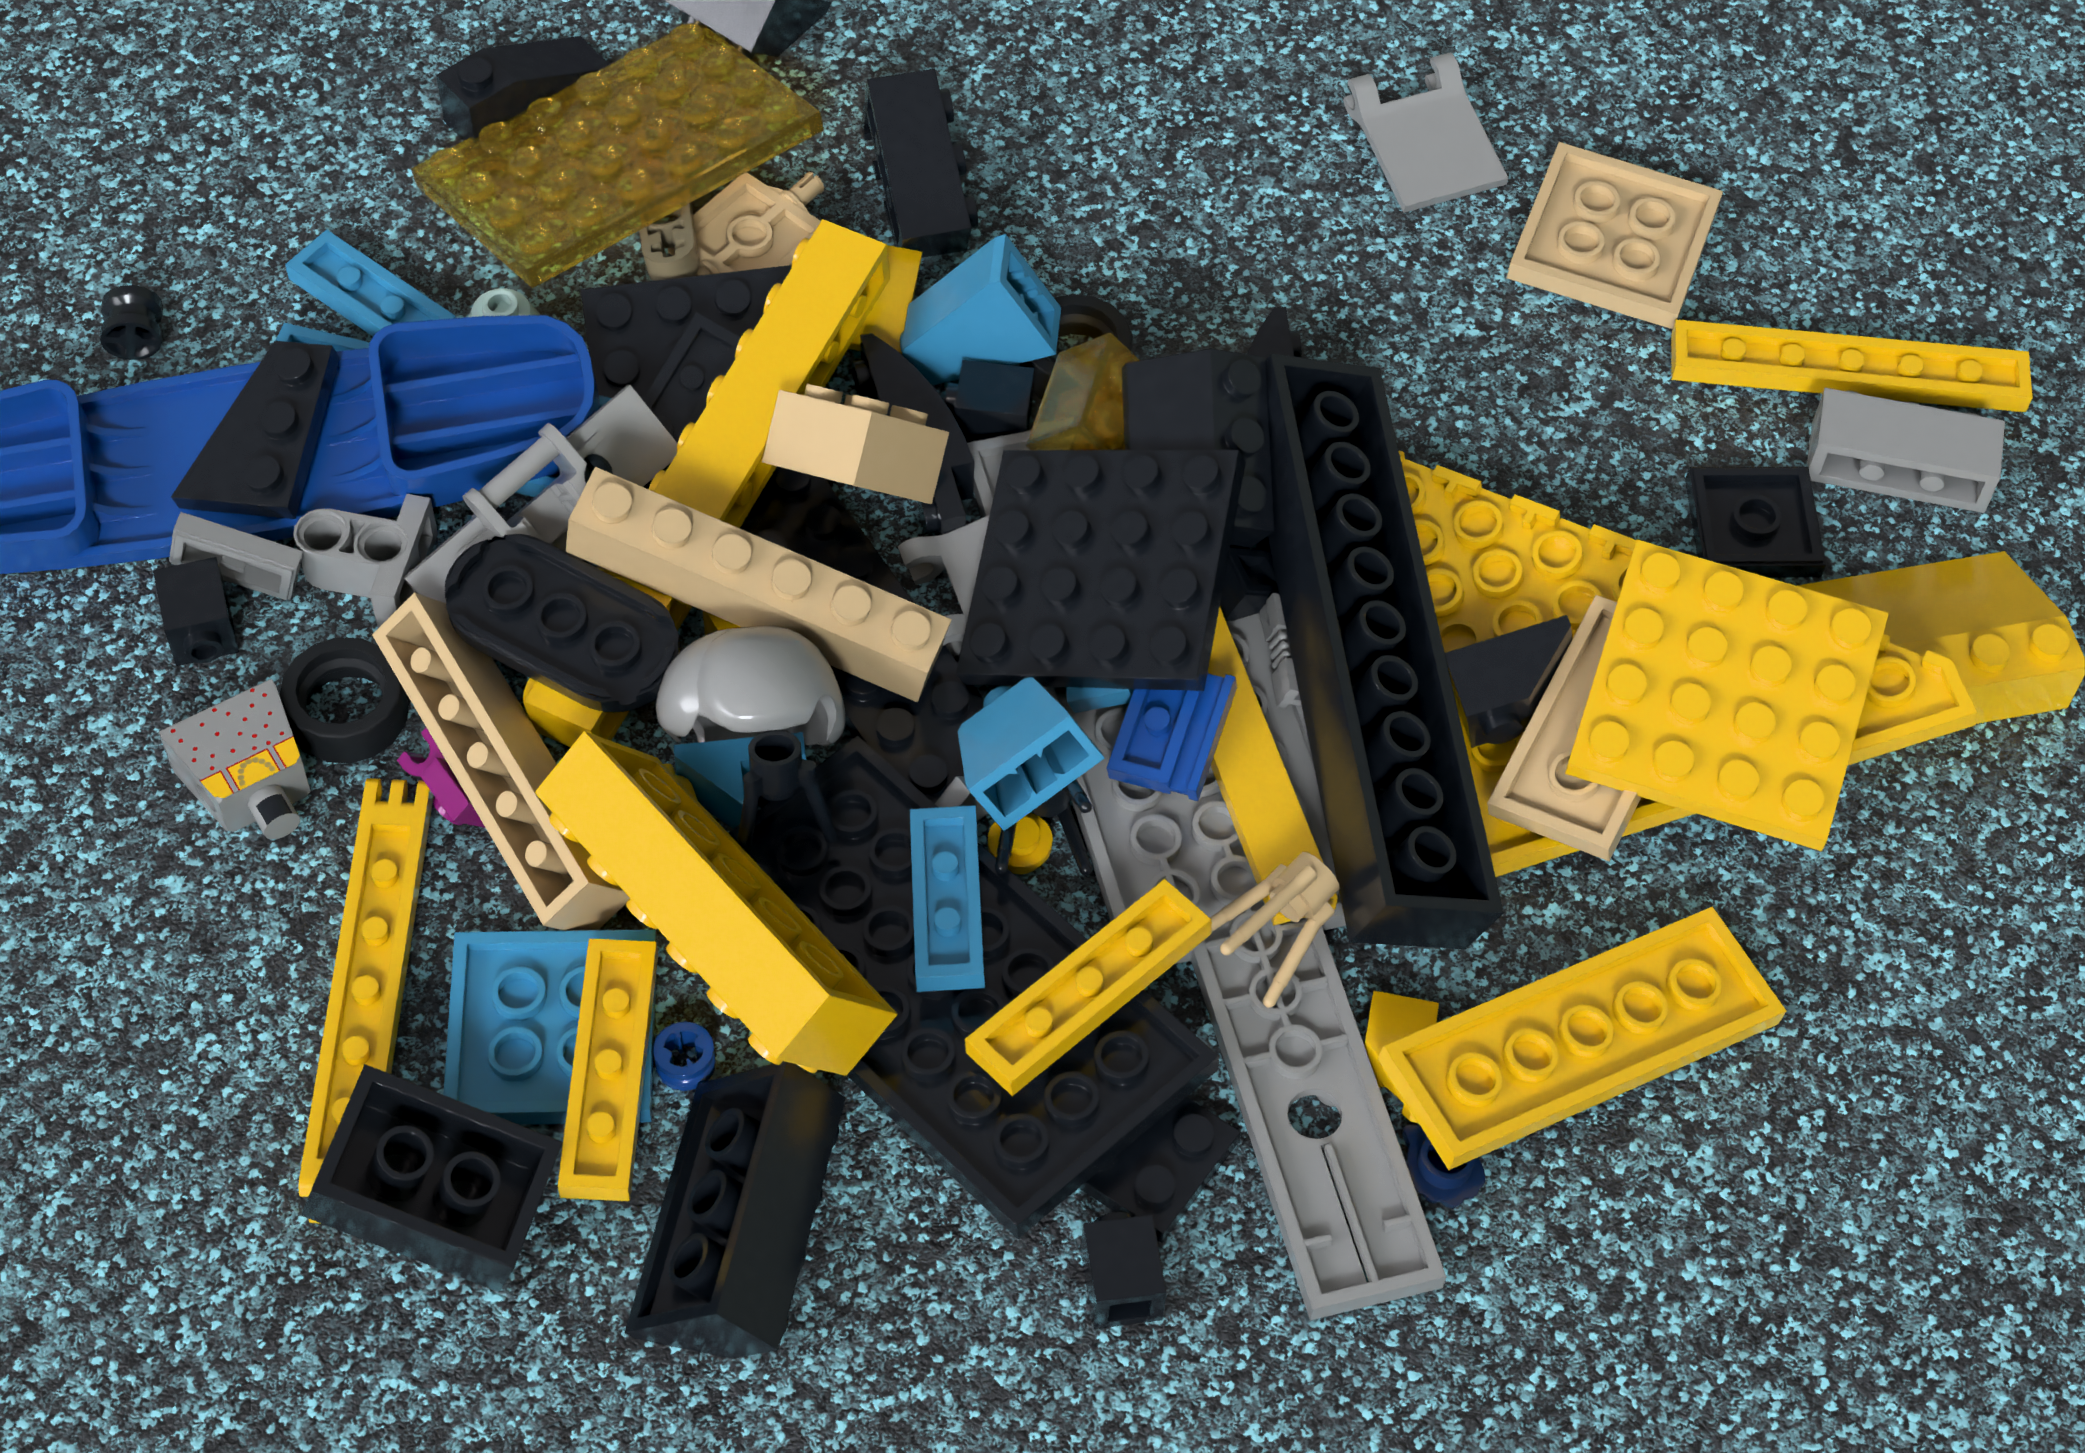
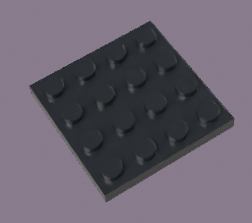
M1003 450L956 671L961 681L965 685L1014 686L1024 678L1033 677L1042 687L1204 691L1246 464L1240 451Z

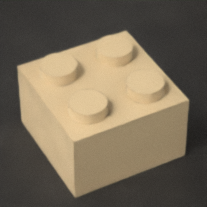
M806 384L804 395L779 390L762 463L932 504L949 432L925 426L928 417L927 413L892 405L890 415L887 416L890 403L853 394L852 396L846 394L843 405L840 404L843 392Z

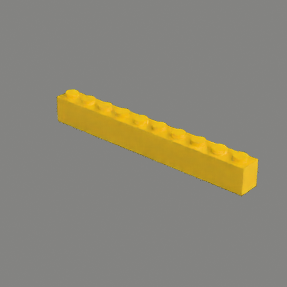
M824 219L821 220L810 239L804 238L801 240L793 256L792 269L782 284H774L769 291L764 304V314L754 330L749 328L741 336L735 352V361L725 376L719 375L713 381L707 395L704 411L696 423L690 422L686 425L677 444L676 456L666 471L660 470L654 476L649 490L737 528L741 527L777 467L762 463V458L779 390L804 395L806 384L825 388L890 280L887 244ZM599 568V570L652 596L668 609L677 631L692 608L689 604L605 568ZM532 678L528 679L523 692V703L536 731L569 747L575 743L583 731L611 741L629 712L612 713L588 708Z

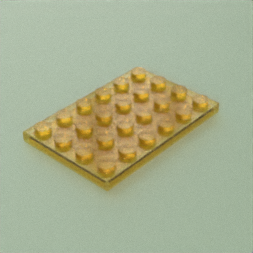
M683 24L674 28L670 34L649 45L629 51L622 59L601 70L583 75L576 83L554 95L535 100L528 106L527 110L506 122L487 125L480 131L479 137L475 139L470 137L451 148L437 151L430 159L414 166L411 170L416 186L531 288H534L822 132L824 128L821 113L818 109L704 25Z

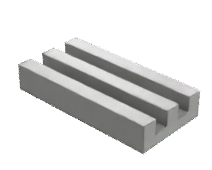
M180 512L173 529L169 562L174 565H180L217 557L224 581L280 599L291 600L298 581L297 576L300 571L303 551Z

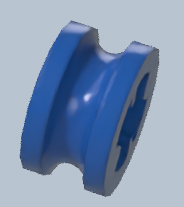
M686 1021L673 1023L664 1028L655 1039L653 1052L657 1075L670 1088L681 1091L694 1090L697 1088V1084L707 1082L713 1075L716 1066L713 1039L702 1026ZM682 1046L695 1047L698 1061L693 1064L690 1059H686L687 1066H676L673 1062L672 1051L677 1049L682 1054Z

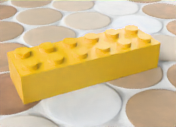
M583 731L535 791V794L552 811V814L548 817L551 825L569 840L582 844L591 854L587 859L589 867L608 883L620 886L630 897L626 902L628 910L642 923L650 928L658 929L668 939L670 943L666 946V951L671 958L684 969L695 974L698 973L710 986L706 992L710 1001L726 1015L740 1019L752 1032L748 1037V1042L756 1052L769 1062L780 1065L785 1061L797 1064L810 1073H816L819 1069L847 1076L898 1015L657 757Z

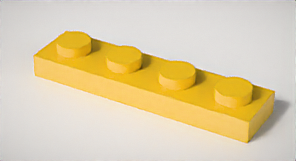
M1163 879L966 1037V1053L1011 1096H1014L1210 936L1212 919L1166 879Z
M589 938L558 1178L560 1198L630 1201L658 962L657 942Z

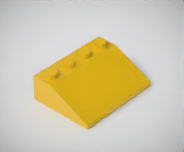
M2005 551L1796 585L1888 612L1884 634L1890 636V643L1925 655L1926 651L1929 650L1952 659L1977 711L1976 724L2066 709L2069 707L2085 676V657L2066 615Z

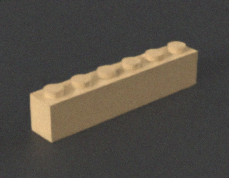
M597 467L594 468L568 519L567 553L740 627L778 626L793 630L814 643L831 666L917 703L942 649L952 620Z
M414 592L372 634L373 638L543 926L565 931L599 930L626 904L630 897L619 885H612L598 876L589 867L587 859L591 854L582 844L569 840L549 822L548 817L552 814V811L535 794V791L557 763L493 658L473 648L461 639L450 622L446 603Z

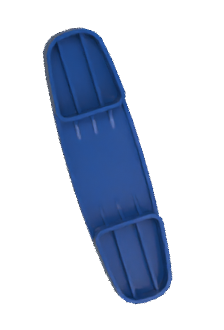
M547 315L478 316L394 323L383 327L375 333L369 343V348L336 351L340 359L296 519L182 509L171 498L260 362L139 382L79 396L76 395L75 391L68 384L59 380H42L1 390L0 574L73 569L170 557L173 529L180 512L275 541L294 537V526L298 520L306 513L316 509H334L387 519L399 515L406 494L431 498L433 508L463 501L462 496L471 488L479 491L541 438L538 431L547 423L552 424L566 438L601 408L590 354L583 337L569 324ZM552 460L529 481L557 474L560 469Z

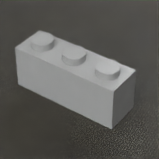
M1824 388L1811 425L1807 459L1810 479L1814 482L1985 513L2001 478L2005 421L1982 417L1974 413H1960L1922 406L1914 402H1901L1873 397L1854 391Z

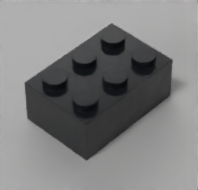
M364 1064L301 1216L500 1292L515 1267L563 1142Z

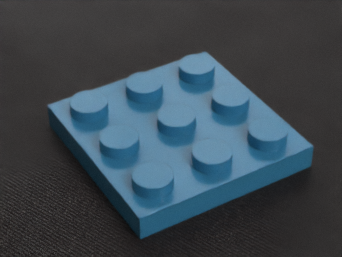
M656 930L455 932L443 1095L516 1124H565L589 938L657 942ZM656 979L639 1123L652 1122Z

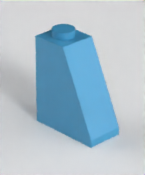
M1006 234L996 236L908 304L905 329L900 336L901 351L903 357L913 364L932 386L959 379L963 360L1012 366L1056 355L1061 306Z

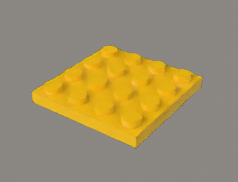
M1636 540L1565 774L1620 791L1636 792L1637 796L1822 851L1830 832L1889 613Z

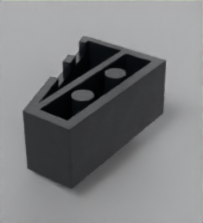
M935 68L867 79L861 124L864 140H873L877 160L872 161V168L876 180L882 181L886 198L884 210L895 247L921 251L922 258L966 251L971 229L978 228V214L974 196L972 193L964 195L960 176L966 174L963 147L960 140L951 141L948 123L954 122L951 94L948 88H939Z

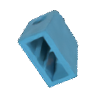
M1033 677L1024 678L1012 688L1002 686L991 690L985 697L983 709L962 723L958 730L966 787L1003 831L1105 759L1102 752L1068 711Z

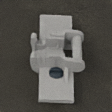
M631 385L625 386L566 438L552 424L547 423L538 431L541 438L479 491L471 488L462 496L465 503L474 513L471 516L472 519L403 578L416 593L446 603L445 580L456 559L476 543L486 539L489 540V543L497 540H506L504 535L524 534L539 538L566 552L568 519L595 467L644 487L660 470H663L673 461L677 454L678 443ZM553 460L560 469V476L505 522L495 509Z

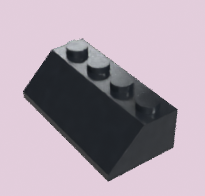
M785 1061L780 1065L769 1064L697 1084L624 1333L639 1340L730 1359L779 1350L781 1338L788 1326V1312L798 1275L806 1259L805 1249L815 1211L822 1199V1185L831 1151L838 1139V1125L846 1099L845 1096L795 1064Z

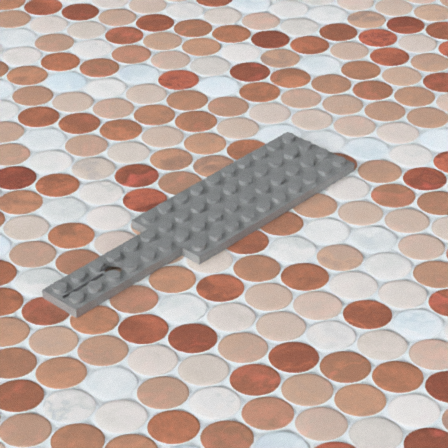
M1123 412L967 443L974 460V494L982 518L990 515L1003 450H1125ZM1260 613L1234 621H1226L1323 863L1336 877L1302 707L1289 704L1285 709L1276 706L1271 678L1275 671L1272 668L1274 660L1270 657L1272 652L1268 647L1270 642H1265ZM1043 687L1068 711L1105 758L1077 778L1092 804V810L1089 813H1083L1074 802L1073 805L1110 921L1114 920L1163 879H1166L1208 917L1213 916L1223 907L1257 885L1211 766L1199 801L1190 800L1188 795L1173 791L1171 794L1110 779L1106 767L1129 703L1074 713L1067 703L1066 687ZM1339 890L1336 892L1338 900L1334 910L1335 913L1319 929L1288 985L1284 988L1276 1004L1271 1008L1264 1006L1263 998L1305 925L1306 918H1302L1299 922L1290 921L1274 926L1270 919L1232 954H1222L1220 951L1221 944L1264 905L1262 899L1231 921L1226 922L1211 932L1210 936L1175 963L1192 962L1310 1321L1441 1289L1446 1280V1274L1324 934L1325 930L1346 926ZM1304 1096H1316L1323 1104L1337 1108L1341 1124L1333 1134L1325 1138L1313 1139L1299 1134L1289 1122L1288 1112L1293 1102ZM1322 1150H1324V1152H1325V1155H1326V1158H1327V1161H1328V1164H1329V1167H1330V1170H1331V1173H1332V1176H1333V1179H1334L1336 1188H1337V1190H1338V1193H1339V1196H1340V1199H1341V1202H1342V1205H1343V1208H1344V1211H1345V1214H1346V1217H1347L1349 1226H1350V1228H1351V1231H1352V1234H1353V1237H1354V1240H1355V1243H1356V1246H1357V1249H1358V1252H1359V1255H1360L1362 1264H1363V1266H1364V1269H1365V1272H1366V1275H1367V1278H1368V1281H1369L1368 1283H1367V1280H1366V1278H1365V1275H1364V1272H1363V1269H1362V1266H1361V1263H1360V1260H1359V1257H1358V1254H1357V1251H1356L1354 1242H1353V1240H1352V1237H1351V1234H1350V1231H1349V1228H1348V1225H1347V1222H1346V1219H1345V1216H1344V1213H1343L1341 1204H1340V1202H1339V1199H1338V1196H1337V1193H1336V1190H1335V1187H1334V1184H1333V1181H1332V1178H1331V1175H1330V1172H1329V1169H1328L1327 1163H1326V1161H1325V1158H1324V1155H1323Z

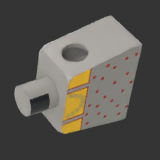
M272 678L159 731L162 744L174 773L226 831L235 832L257 822L265 837L273 840L287 836L298 827L300 816L292 804L307 797L311 790L284 707Z

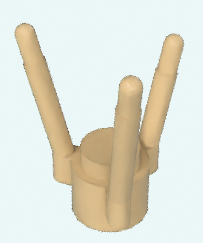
M1301 852L1288 867L1280 864L1265 880L1210 917L1212 919L1211 932H1213L1269 895L1270 897L1266 904L1221 944L1220 951L1224 955L1232 954L1278 912H1281L1293 922H1299L1303 917H1306L1305 925L1263 998V1004L1267 1008H1271L1276 1004L1317 932L1335 913L1327 901L1340 889L1339 882L1332 871L1321 860L1308 852Z

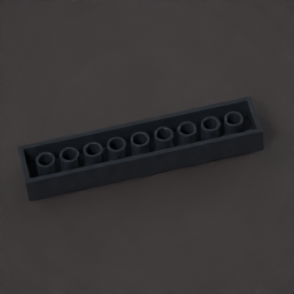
M1271 353L1266 359L1274 532L1268 536L1336 878L1340 886L1339 893L1349 942L1467 949L1504 912L1380 368Z

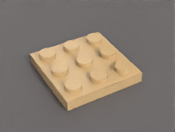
M1558 142L1511 259L1507 279L1673 329L1675 319H1678L1716 216L1723 191Z

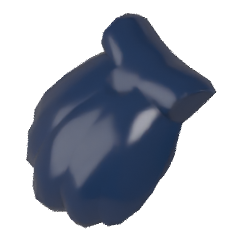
M1406 1125L1403 1127V1138L1406 1147L1409 1149L1407 1167L1417 1192L1430 1203L1440 1202L1445 1207L1451 1209L1460 1206L1464 1200H1471L1478 1195L1479 1189L1485 1183V1171L1479 1158L1448 1170L1420 1125Z

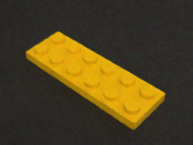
M1712 906L1383 1045L1378 1060L1447 1169L1451 1170L1774 1027L1780 1023L1787 1011Z

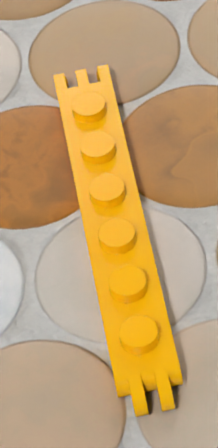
M367 778L365 781L298 1188L300 1197H308L364 1064L389 1074L392 1071L434 797L422 780H419L417 783L415 802H407V780H392L388 801H381L383 793L381 779ZM309 1219V1223H319Z

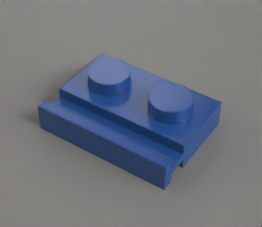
M1207 673L1204 691L1134 689L1106 767L1109 778L1171 794L1172 791L1188 795L1190 800L1199 801L1237 689L1235 676L1226 674L1224 678Z

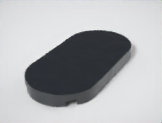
M524 534L504 535L506 540H497L489 543V540L486 539L469 547L453 563L445 580L446 609L450 622L461 639L480 652L588 708L612 713L625 712L640 708L654 701L657 698L665 671L673 659L682 651L675 623L668 609L657 599L539 538Z

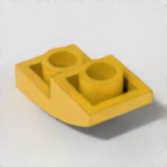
M887 245L890 280L848 349L860 351V335L872 333L902 355L900 336L905 329L908 304L914 299L922 258L921 251Z

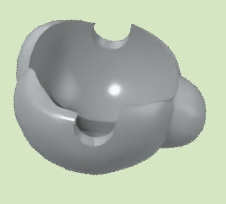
M778 626L724 629L709 633L693 641L673 659L665 671L656 701V713L660 726L677 742H681V737H686L692 728L696 733L698 742L756 737L758 734L766 731L780 730L789 733L803 732L804 746L815 744L829 746L836 742L843 734L846 721L841 690L833 670L822 652L814 643L801 634Z

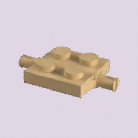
M744 171L693 215L700 262L699 270L695 276L792 265L793 256L798 244L804 238L810 239L821 222L811 215L805 206L824 191L822 180L817 175L813 177L812 172H807L789 190H782L768 186ZM668 248V253L674 256L676 248Z

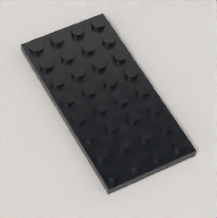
M856 736L816 766L817 782L832 818V823L837 833V841L832 844L825 841L804 787L799 786L795 794L790 798L781 801H770L757 811L750 857L898 1013L895 1019L849 1072L847 1077L1007 1230L1019 1239L1219 1070V1055L1143 989L1014 1096H1011L966 1053L965 1038L1088 939L1009 869L1004 874L997 873L995 870L996 858L978 843L985 988L917 992L910 809L939 807L859 736ZM740 824L728 832L736 842Z

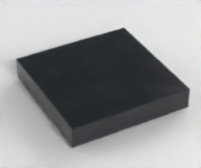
M1689 467L1685 482L1697 557L1768 578L1822 577L1826 562L1808 467Z

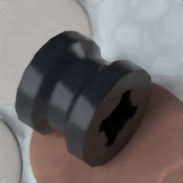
M135 285L119 286L109 290L104 295L101 306V313L105 320L100 330L102 347L109 354L122 359L139 360L153 356L159 351L162 344V332L158 325L163 316L161 298L155 292Z

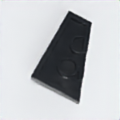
M274 341L172 494L171 498L179 508L296 519L340 359L332 345Z

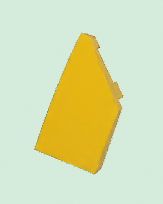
M1373 990L1364 1041L1368 1058L1379 1088H1388L1403 1103L1401 1114L1410 1122L1418 1123L1382 1067L1378 1057L1383 1045L1437 1023L1439 1003Z

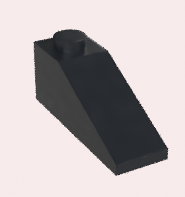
M581 36L483 48L436 74L444 122L476 155L615 76L614 68Z

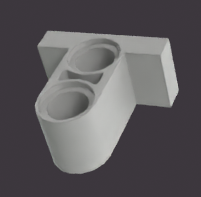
M406 494L397 521L334 509H316L306 513L298 520L294 526L293 536L297 549L303 551L301 566L306 580L312 586L323 590L371 598L377 627L379 628L415 592L403 577L432 553L438 531L431 498Z

